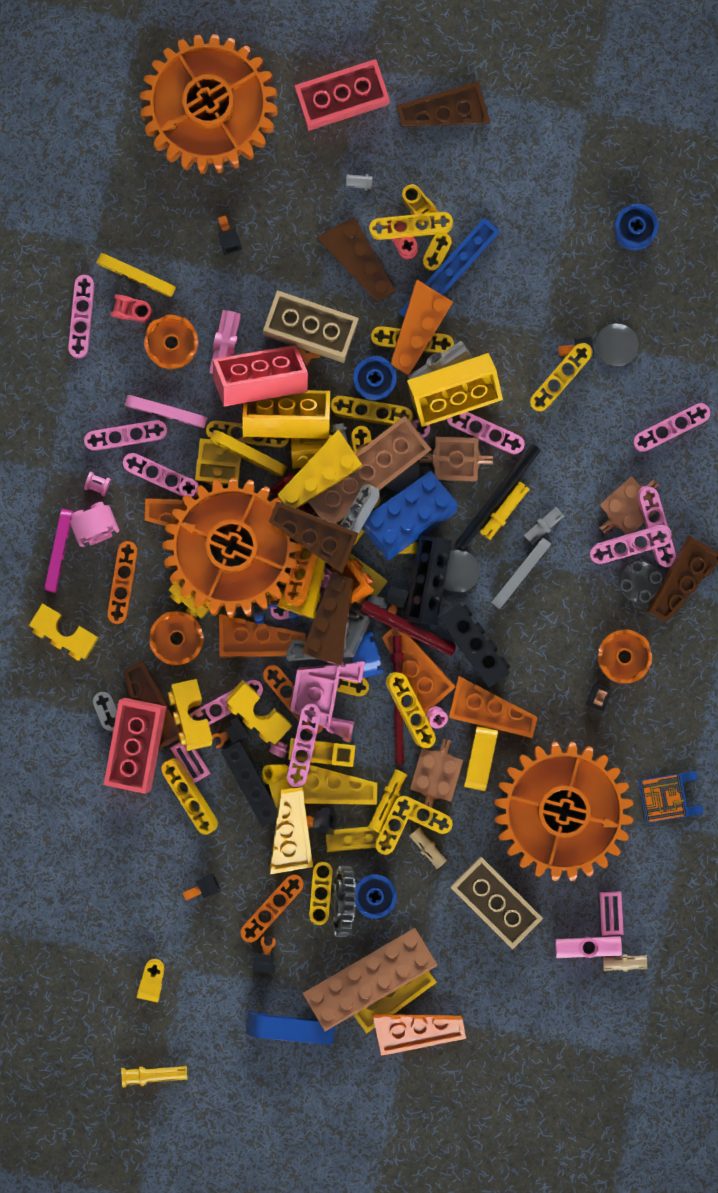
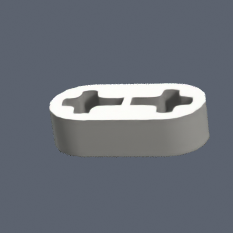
M99 692L93 698V705L103 728L113 731L114 727L105 724V721L108 720L106 713L109 712L111 717L115 718L117 708L109 693ZM103 695L104 698L108 697L109 701L106 702L108 710L106 711L104 710L102 705L97 704V701L100 700L99 696Z

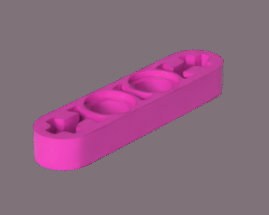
M62 509L60 513L45 591L56 593L62 569L61 560L64 559L66 538L68 539L71 526L70 520L73 513L71 510Z

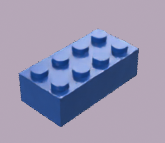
M430 471L371 512L362 529L384 557L390 560L417 541L420 535L427 534L457 513V502L432 471Z

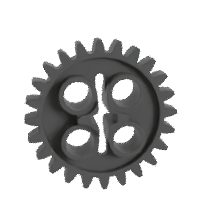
M351 866L338 867L335 881H333L331 888V922L336 937H348L355 917L356 882Z

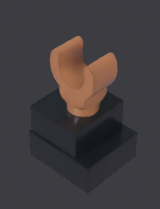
M593 684L585 705L604 712L611 691Z

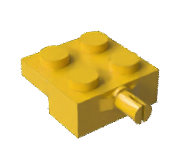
M200 438L195 481L212 485L213 480L218 479L222 486L229 484L232 477H235L239 485L241 458L215 445L210 439Z

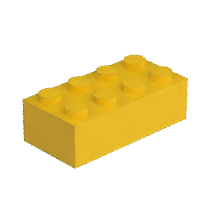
M489 353L407 380L414 410L421 427L503 400L497 371Z
M307 390V392L243 403V437L329 439L330 391Z

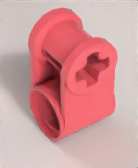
M398 222L394 226L397 232H403L407 228L404 222ZM388 223V228H385L389 230V233H392L391 223ZM414 237L391 239L402 258L409 260L416 256L418 248ZM408 244L409 247L411 246L412 250L408 251L407 249H404V245Z
M115 294L114 310L110 313V316L141 323L151 320L153 310L147 302ZM146 307L148 309L147 314L139 317L137 315L138 309Z

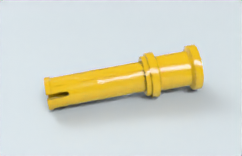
M141 1066L139 1069L130 1070L121 1068L122 1088L135 1084L144 1086L148 1082L187 1080V1067L145 1069V1067Z

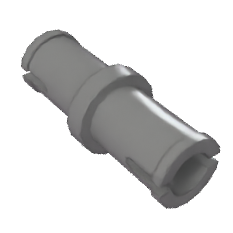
M555 506L543 519L539 518L537 520L538 523L524 536L534 545L546 532L550 533L551 528L565 516Z

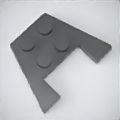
M351 607L349 609V626L346 633L347 642L346 649H344V657H355L370 623L368 616ZM292 640L286 653V658L289 661L316 658L304 655L302 650L305 642Z

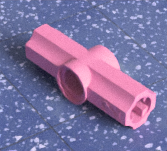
M223 310L219 330L216 332L213 344L214 353L210 374H213V359L229 357L235 353V344H237L238 339L237 331L241 319L240 313Z
M621 936L555 939L556 958L621 956ZM585 942H593L594 950L591 953L583 951Z

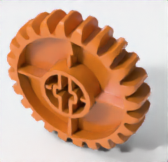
M212 34L209 44H204L201 35H195L194 46L189 47L185 40L181 39L178 41L179 52L175 53L173 50L166 48L163 51L166 63L154 60L152 67L156 76L146 75L143 79L145 85L150 89L141 92L139 96L141 102L147 105L140 110L141 118L149 122L145 126V132L149 137L157 136L154 141L156 150L161 151L168 148L166 157L169 162H174L181 156V164L184 170H189L194 162H197L200 174L206 173L209 164H214L216 172L222 173L224 162L226 161L234 169L239 168L238 156L242 154L246 159L252 160L254 153L251 146L255 145L263 148L266 145L265 138L261 132L272 133L274 130L273 123L268 119L278 114L277 106L270 103L277 98V90L273 87H267L273 80L272 74L269 71L261 72L264 66L262 58L256 57L250 60L251 49L249 46H244L237 52L236 42L233 38H229L224 46H222L217 34ZM197 92V98L190 102L192 96ZM209 99L211 103H214V107L209 109L207 105L204 106L203 101ZM228 105L226 112L220 117L221 109Z
M232 477L228 488L223 489L221 482L215 479L212 484V492L208 493L202 485H199L197 487L199 498L196 501L187 495L183 497V502L187 508L186 511L173 509L172 515L178 522V525L168 524L165 526L166 533L174 539L163 542L162 548L169 553H174V555L166 558L164 565L170 569L178 568L170 576L172 584L185 582L180 591V595L183 598L190 597L194 593L196 594L194 598L195 608L200 609L208 601L210 602L211 615H217L221 607L225 606L229 618L235 616L237 607H242L245 615L251 616L253 603L256 602L261 609L266 610L268 609L266 596L270 595L280 600L282 594L278 585H287L290 576L286 571H290L291 568H297L298 566L296 565L299 564L290 556H293L295 552L301 551L302 546L298 543L290 542L293 540L269 523L276 502L283 504L280 497L269 502V487L262 488L257 494L255 493L253 480H248L244 488L240 489L237 479ZM236 529L237 532H229L228 536L222 534L225 530ZM243 532L249 535L253 541V547L243 542L241 537ZM218 539L229 545H232L233 541H237L238 549L251 555L248 557L235 550L230 555L228 554L227 547L214 542V540ZM212 549L221 552L223 557L222 564L215 560L212 555ZM236 560L244 562L238 566H228V562L235 563Z
M552 742L549 755H546L540 746H536L534 748L535 760L532 761L525 755L519 756L523 769L519 771L516 768L508 767L507 773L513 779V782L511 784L506 782L498 784V787L507 793L506 798L494 800V805L505 809V813L494 817V822L506 824L507 826L498 835L499 840L512 839L513 843L507 849L508 855L512 856L522 852L523 855L519 861V866L522 868L529 866L534 861V874L537 877H540L547 868H550V877L553 881L559 880L562 870H565L570 881H575L577 869L581 868L586 876L591 877L593 876L592 863L596 862L603 868L608 867V861L604 854L608 852L619 856L621 851L615 845V840L627 841L629 839V835L621 830V825L632 824L634 819L623 814V809L633 806L634 803L633 800L621 798L620 795L629 788V784L625 782L615 783L614 780L620 774V769L615 767L606 771L604 768L608 762V757L602 755L593 761V748L587 746L580 755H577L575 742L568 743L565 753H562L561 747L557 742ZM561 790H566L565 796L571 797L573 792L581 800L583 809L574 807V802L566 798H559L557 802L547 800V798ZM563 802H567V809L582 812L583 817L580 820L564 816V820H559L560 814L544 810V805L549 803L562 807ZM543 813L552 815L553 820L559 824L568 825L570 821L580 824L567 832H561L562 827L557 825L554 831L546 823Z

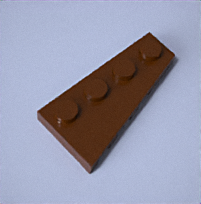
M479 82L396 105L402 127L490 124Z
M355 217L317 237L376 302L396 292Z
M276 502L269 520L270 524L343 574L358 536L357 532L280 502Z
M688 536L649 605L647 612L667 622L685 603V599L690 593L699 587L698 584L711 574L713 568L718 563V552Z
M332 572L303 647L302 653L304 655L341 667L344 666L343 657L344 649H346V633L349 626L348 617L354 585L352 578Z
M144 660L124 670L130 698L167 706L159 750L178 740V733L181 732L180 726L175 724L173 712Z

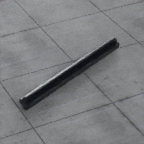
M530 445L455 542L458 548L465 550L491 514L540 453V449L536 445Z

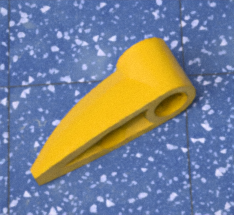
M286 764L266 765L262 770V779L264 783L269 784L277 810L280 790L292 788L287 780L289 767Z

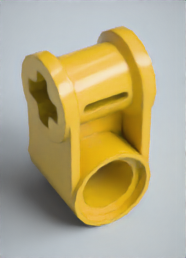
M411 184L403 189L402 201L412 215L422 214L423 212H438L434 204L418 186ZM409 190L415 191L417 198L412 201L408 200L405 193ZM425 220L418 221L421 226L425 225Z
M151 959L147 962L140 981L137 998L158 1003L164 974V965L160 960ZM153 965H157V969L160 970L155 975H152V971L148 969L152 968Z

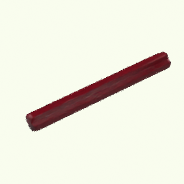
M364 600L360 606V612L449 656H452L456 650L455 644L367 600Z

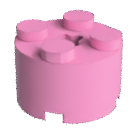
M103 502L93 504L91 509L85 512L79 510L71 514L70 524L80 547H85V542L94 545L112 537L111 532L114 530L116 533L119 532L110 506L104 505Z

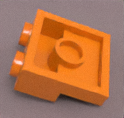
M356 558L348 559L343 574L333 567L330 569L331 573L334 572L354 580L351 604L354 601L360 604L375 590L371 585L374 582L373 579L366 572L363 574L361 571L363 565Z

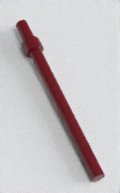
M393 635L391 662H393V672L402 673L404 652H402L401 635ZM394 678V685L398 686L400 691H402L398 684V682L401 681V679ZM394 702L395 765H403V718Z

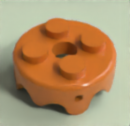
M165 315L149 324L145 334L144 346L149 358L161 368L174 370L186 366L193 360L198 349V337L193 325L186 318L176 315ZM169 337H174L178 340L175 348L170 349L166 346L165 343Z
M178 611L167 612L161 615L151 627V650L164 663L170 665L187 664L194 660L202 649L204 642L202 628L199 622L187 613ZM175 632H179L183 636V641L179 645L171 642V635Z
M615 631L609 634L599 646V667L603 674L614 682L628 684L638 681L646 675L651 666L652 653L650 644L644 636L635 631ZM623 650L630 654V660L627 663H622L618 658L619 653Z

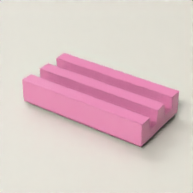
M179 742L170 748L176 759L181 761L194 783L211 774L196 749L192 750L204 770L203 774L198 770L184 745L181 746ZM177 748H181L182 752L184 753L185 757L187 758L188 762L190 763L191 767L196 773V778L192 777L184 761L182 760L181 756L176 750Z
M621 891L599 892L601 935H624ZM607 896L609 903L610 931H606L604 897ZM613 896H617L618 931H614Z

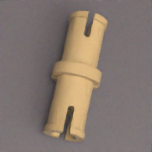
M420 827L409 835L421 849V854H425L436 869L447 861L435 847L436 844L427 838Z
M623 954L621 957H603L604 971L623 970V972H628V970L647 969V955L627 956V954Z

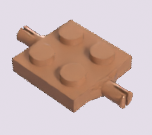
M435 437L433 454L423 456L420 459V463H433L434 475L439 481L477 482L480 464L493 465V455H480L478 449L479 438Z
M632 476L599 504L609 519L599 527L604 534L614 526L619 528L625 535L631 534L644 523L637 499V493L643 486L639 485ZM653 479L647 486H652L656 489L659 487V484ZM646 491V495L643 496V499L648 500L650 506H646L645 508L656 506V504H651V495L648 491ZM651 511L648 517L650 518L657 511Z
M446 739L442 740L439 751L421 749L410 790L420 792L426 796L424 804L428 806L429 802V807L431 808L434 799H444L452 802L464 761L448 754L451 741L447 740L446 743Z

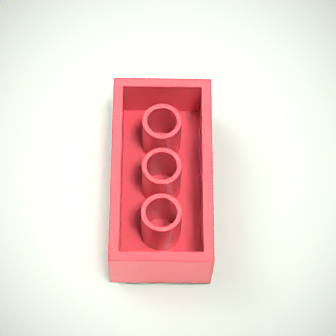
M376 59L295 85V92L308 131L387 106L390 102Z
M296 345L213 359V380L223 406L307 392L308 372Z
M129 698L119 700L104 785L144 794L151 791L167 706Z

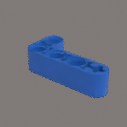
M253 1011L248 1012L246 1034L250 1036L275 1040L333 1044L335 1026L324 1031L316 1019L274 1016L267 1013L258 1014Z

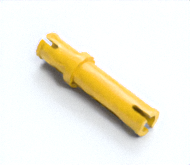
M518 482L496 513L491 514V519L480 531L488 540L491 541L499 528L506 524L505 520L526 493L529 492L530 489L524 487L523 483Z
M396 769L394 770L388 786H385L383 790L385 793L367 827L368 829L380 834L396 797L398 798L401 794L399 791L407 774Z

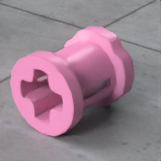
M90 471L84 490L90 489L101 493V496L105 497L111 479L95 476Z
M186 478L179 485L180 493L183 497L187 495L195 498L198 495V484L192 478ZM188 483H190L192 487H195V489L191 491V494H188L187 491L183 490L187 487Z

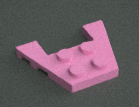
M365 662L344 663L343 667L335 664L299 667L296 674L290 710L301 715L305 705H317L321 711L319 725L326 728V731L332 734L335 733L342 737V740L350 743L354 722L333 717L339 678L361 683ZM313 707L305 711L310 722L313 717H317Z

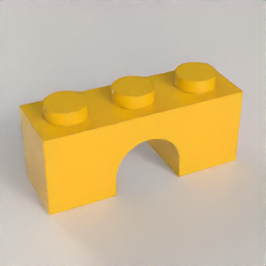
M42 603L29 624L33 628L32 633L40 638H43L45 635L52 639L50 644L60 650L62 647L70 650L68 655L79 661L81 658L86 660L99 637L81 626L71 636L65 637L61 635L58 631V623L63 615Z
M197 679L172 684L171 690L168 692V699L170 705H174L176 710L173 713L175 724L179 725L181 732L178 733L181 746L185 745L186 751L212 746L213 738L208 720L196 721L188 715V711L191 708L201 705L202 697Z
M244 680L225 698L228 703L226 707L233 714L237 715L239 713L243 716L244 719L242 721L250 729L255 727L260 732L258 734L259 737L266 743L271 741L275 745L292 727L290 721L275 708L265 716L256 715L253 712V708L260 699V695Z
M291 738L288 760H291L295 743L294 738ZM315 741L311 762L353 767L356 745ZM298 750L295 758L297 761L305 762L308 759V754L305 750Z

